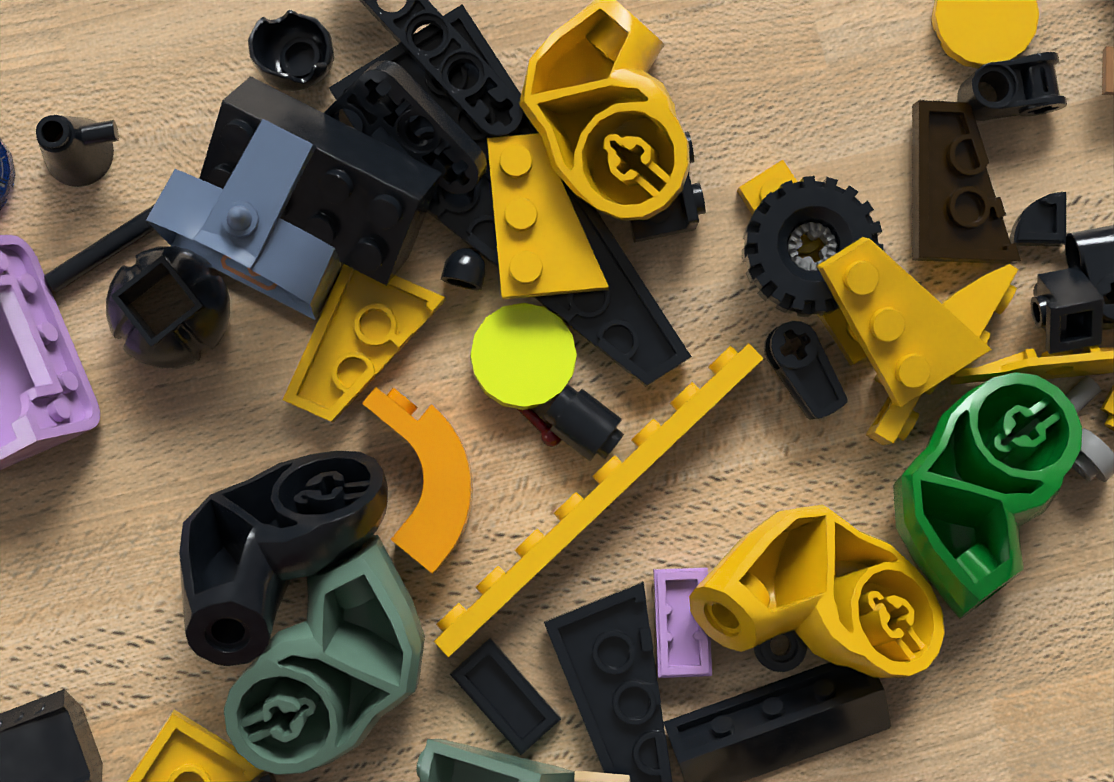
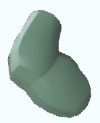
M372 535L365 543L349 552L335 564L314 576L307 577L308 608L306 621L278 631L269 640L265 652L253 660L252 664L231 687L224 707L226 732L237 752L254 767L281 775L304 773L330 764L360 746L382 716L396 708L416 691L420 680L425 635L413 599L378 535Z

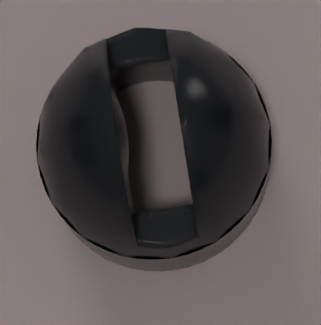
M458 249L446 259L441 280L457 287L481 290L486 271L484 260L473 249Z

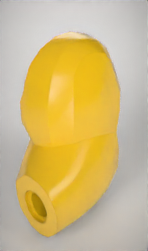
M823 504L778 511L742 537L689 596L690 611L695 621L709 637L725 648L742 652L754 648L777 635L795 631L813 654L835 665L850 667L878 678H906L927 669L939 654L945 633L941 606L932 587L916 567L891 544L855 529Z

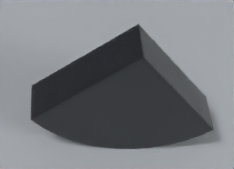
M1066 192L1048 194L1026 207L1012 227L1009 238L1011 244L1016 243L1017 246L1058 247L1065 245Z

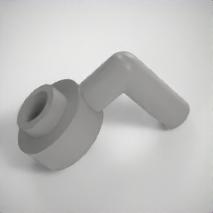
M1085 376L1065 396L1071 401L1078 413L1102 390L1092 378ZM1083 428L1081 450L1072 467L1087 481H1091L1096 477L1106 482L1114 475V452L1099 437Z

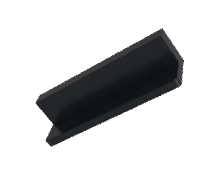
M831 662L663 722L684 782H743L882 732L891 727L885 689L880 679L850 667L835 665Z

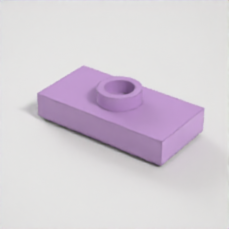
M707 567L653 569L658 678L712 676L711 637L695 621L690 611L689 596L692 591L708 575Z

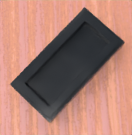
M491 637L450 673L452 678L520 755L527 751L561 720L560 715Z

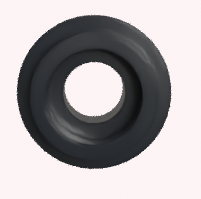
M795 631L782 634L789 641V647L783 654L777 655L772 652L770 648L772 638L754 647V653L758 661L767 669L775 672H787L799 666L806 656L807 645Z

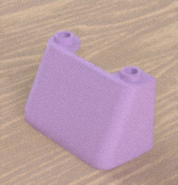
M0 235V470L74 439L96 427L100 421L98 401L49 284L44 277L38 258L33 249L23 239L14 235Z

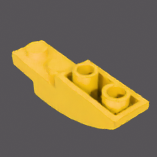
M1008 264L994 270L948 296L941 304L984 343H987L991 333L986 331L985 327L993 313L1002 314L1012 300L1017 287L1010 283L1018 269ZM876 374L873 380L882 384L878 375ZM937 385L930 388L924 393L930 395L935 390ZM888 395L868 429L866 436L883 446L894 444L896 438L904 441L918 420L919 413L913 409L921 395L902 407L893 404Z

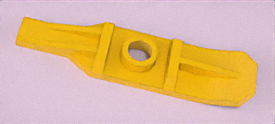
M1098 345L1085 347L1080 354H1074L1073 350L1049 354L1046 351L1040 355V358L1037 357L1034 348L1025 349L1024 352L979 367L960 369L950 376L951 385L984 382L1013 372L1038 375L1043 379L1114 373V347L1099 348Z

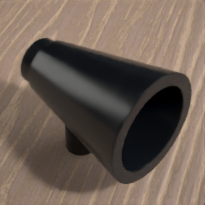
M49 115L42 118L36 127V138L46 167L59 182L74 187L87 186L97 182L109 170L114 155L112 142L119 141L115 120L97 123L88 118ZM63 131L62 137L54 142L56 136Z

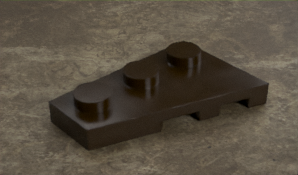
M918 100L912 105V260L1014 264L1020 262L1021 259L1016 243L1011 244L1003 220L1006 212L1001 197L996 198L986 168L989 160L972 107L968 102Z

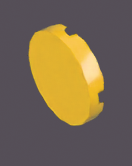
M935 0L931 20L934 31L936 30L937 37L941 41L940 46L945 53L963 66L979 69L982 65L989 62L1015 59L1024 52L1036 34L1039 9L1036 0Z

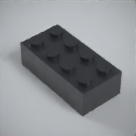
M250 76L222 100L199 179L223 189L262 119L316 146V149L280 219L334 247L341 263L387 286L410 256L442 173Z

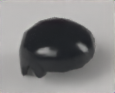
M288 10L285 15L274 20H269L265 17L260 18L248 38L249 54L254 66L266 82L280 90L297 91L317 84L331 70L335 58L332 37L329 31L317 18L298 14L293 10Z

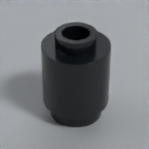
M567 385L543 416V419L552 425L550 429L552 433L589 461L596 454L606 459L624 436V433L617 429L622 418L583 388L578 392L570 385Z

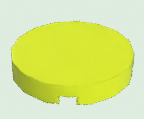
M518 303L503 306L485 318L474 334L470 360L474 377L477 379L485 395L502 406L526 410L544 405L560 395L573 376L577 353L573 335L559 316L543 306Z

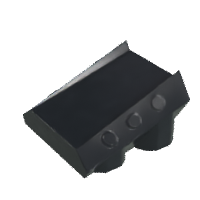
M65 689L0 713V782H102L103 762L84 709Z

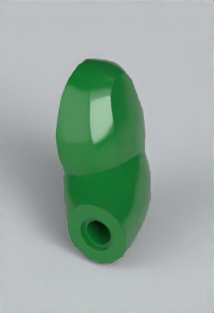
M1013 372L991 378L965 393L940 416L925 450L913 460L893 485L896 529L913 561L959 619L992 597L1024 570L1019 527L1046 511L1060 491L1064 476L1072 468L1081 450L1082 425L1074 405L1059 387L1038 375Z

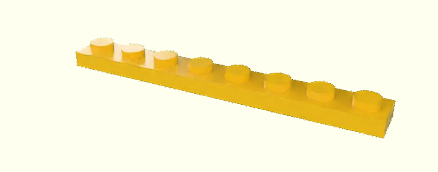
M749 343L739 352L730 345L708 366L715 375L699 389L692 381L669 403L676 412L667 421L660 425L653 418L631 439L638 448L622 462L614 455L592 476L599 485L583 499L576 491L553 513L560 520L554 528L545 536L537 528L514 550L521 557L516 564L506 573L498 565L475 587L482 594L478 600L467 610L458 603L436 624L443 633L434 640V643L449 658L764 358Z

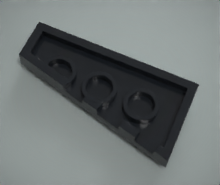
M639 582L544 621L604 773L629 775L631 782H672L644 582Z

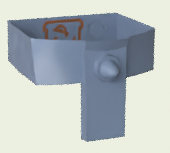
M262 119L223 189L174 169L146 219L170 246L193 251L205 258L213 268L314 320L318 317L341 271V262L334 247L280 219L316 146L265 119Z

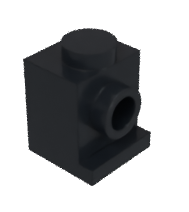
M1079 267L1037 274V283L1033 289L1034 297L1031 298V314L1035 325L1038 328H1043L1046 332V350L1048 353L1053 354L1102 344L1104 298Z

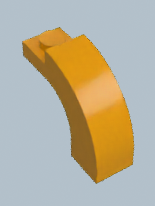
M375 387L362 404L411 444L420 459L423 470V489L420 500L412 514L390 540L433 574L437 572L455 549L469 520L473 499V477L468 455L453 426L432 404L417 421L411 415L418 407L393 387L385 395Z

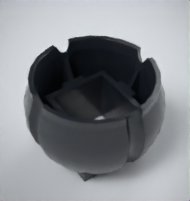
M158 246L144 250L135 256L136 263L133 266L127 267L123 265L110 283L106 297V317L110 331L114 338H123L125 340L124 351L144 364L159 368H180L194 364L200 360V352L204 348L213 350L226 332L230 318V297L227 286L221 276L211 275L212 265L205 258L191 250L176 246ZM170 273L195 306L156 336L131 303Z

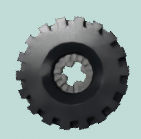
M815 176L802 177L800 182L793 183L790 180L781 184L778 190L773 193L770 192L761 201L745 228L742 262L747 264V278L750 284L754 282L760 290L757 294L764 301L770 299L777 304L775 308L784 313L789 310L797 312V316L809 317L812 314L823 316L839 309L840 307L817 265L862 237L871 239L883 250L884 244L878 243V236L882 233L880 221L873 222L870 216L874 211L868 200L862 204L855 197L858 191L850 185L846 189L836 186L837 179L826 177L821 182L815 181ZM807 235L811 241L818 238L821 239L824 247L818 252L820 261L814 262L810 256L804 258L798 256L797 250L803 245L801 236Z

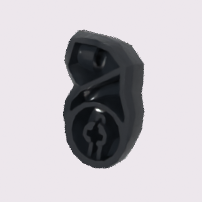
M336 450L310 454L281 462L244 482L209 495L183 522L179 558L184 626L188 645L197 656L216 665L233 666L248 664L262 655L270 640L276 613L290 580L318 574L365 543L378 530L386 514L388 486L384 471L377 460L362 452Z

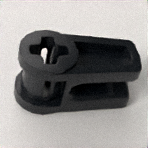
M790 321L776 327L768 334L764 342L766 359L809 420L826 417L839 410L848 402L847 396L818 336L810 325L802 321ZM784 333L788 339L798 337L801 340L802 346L796 350L799 359L794 354L784 356L781 353L780 347L786 343Z

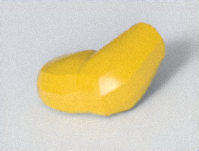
M594 0L581 12L555 30L529 59L519 105L542 136L553 170L576 196L598 211L624 221L648 220L667 209L682 192L690 169L689 143L682 125L676 116L675 104L664 84L647 73L665 44L616 0Z

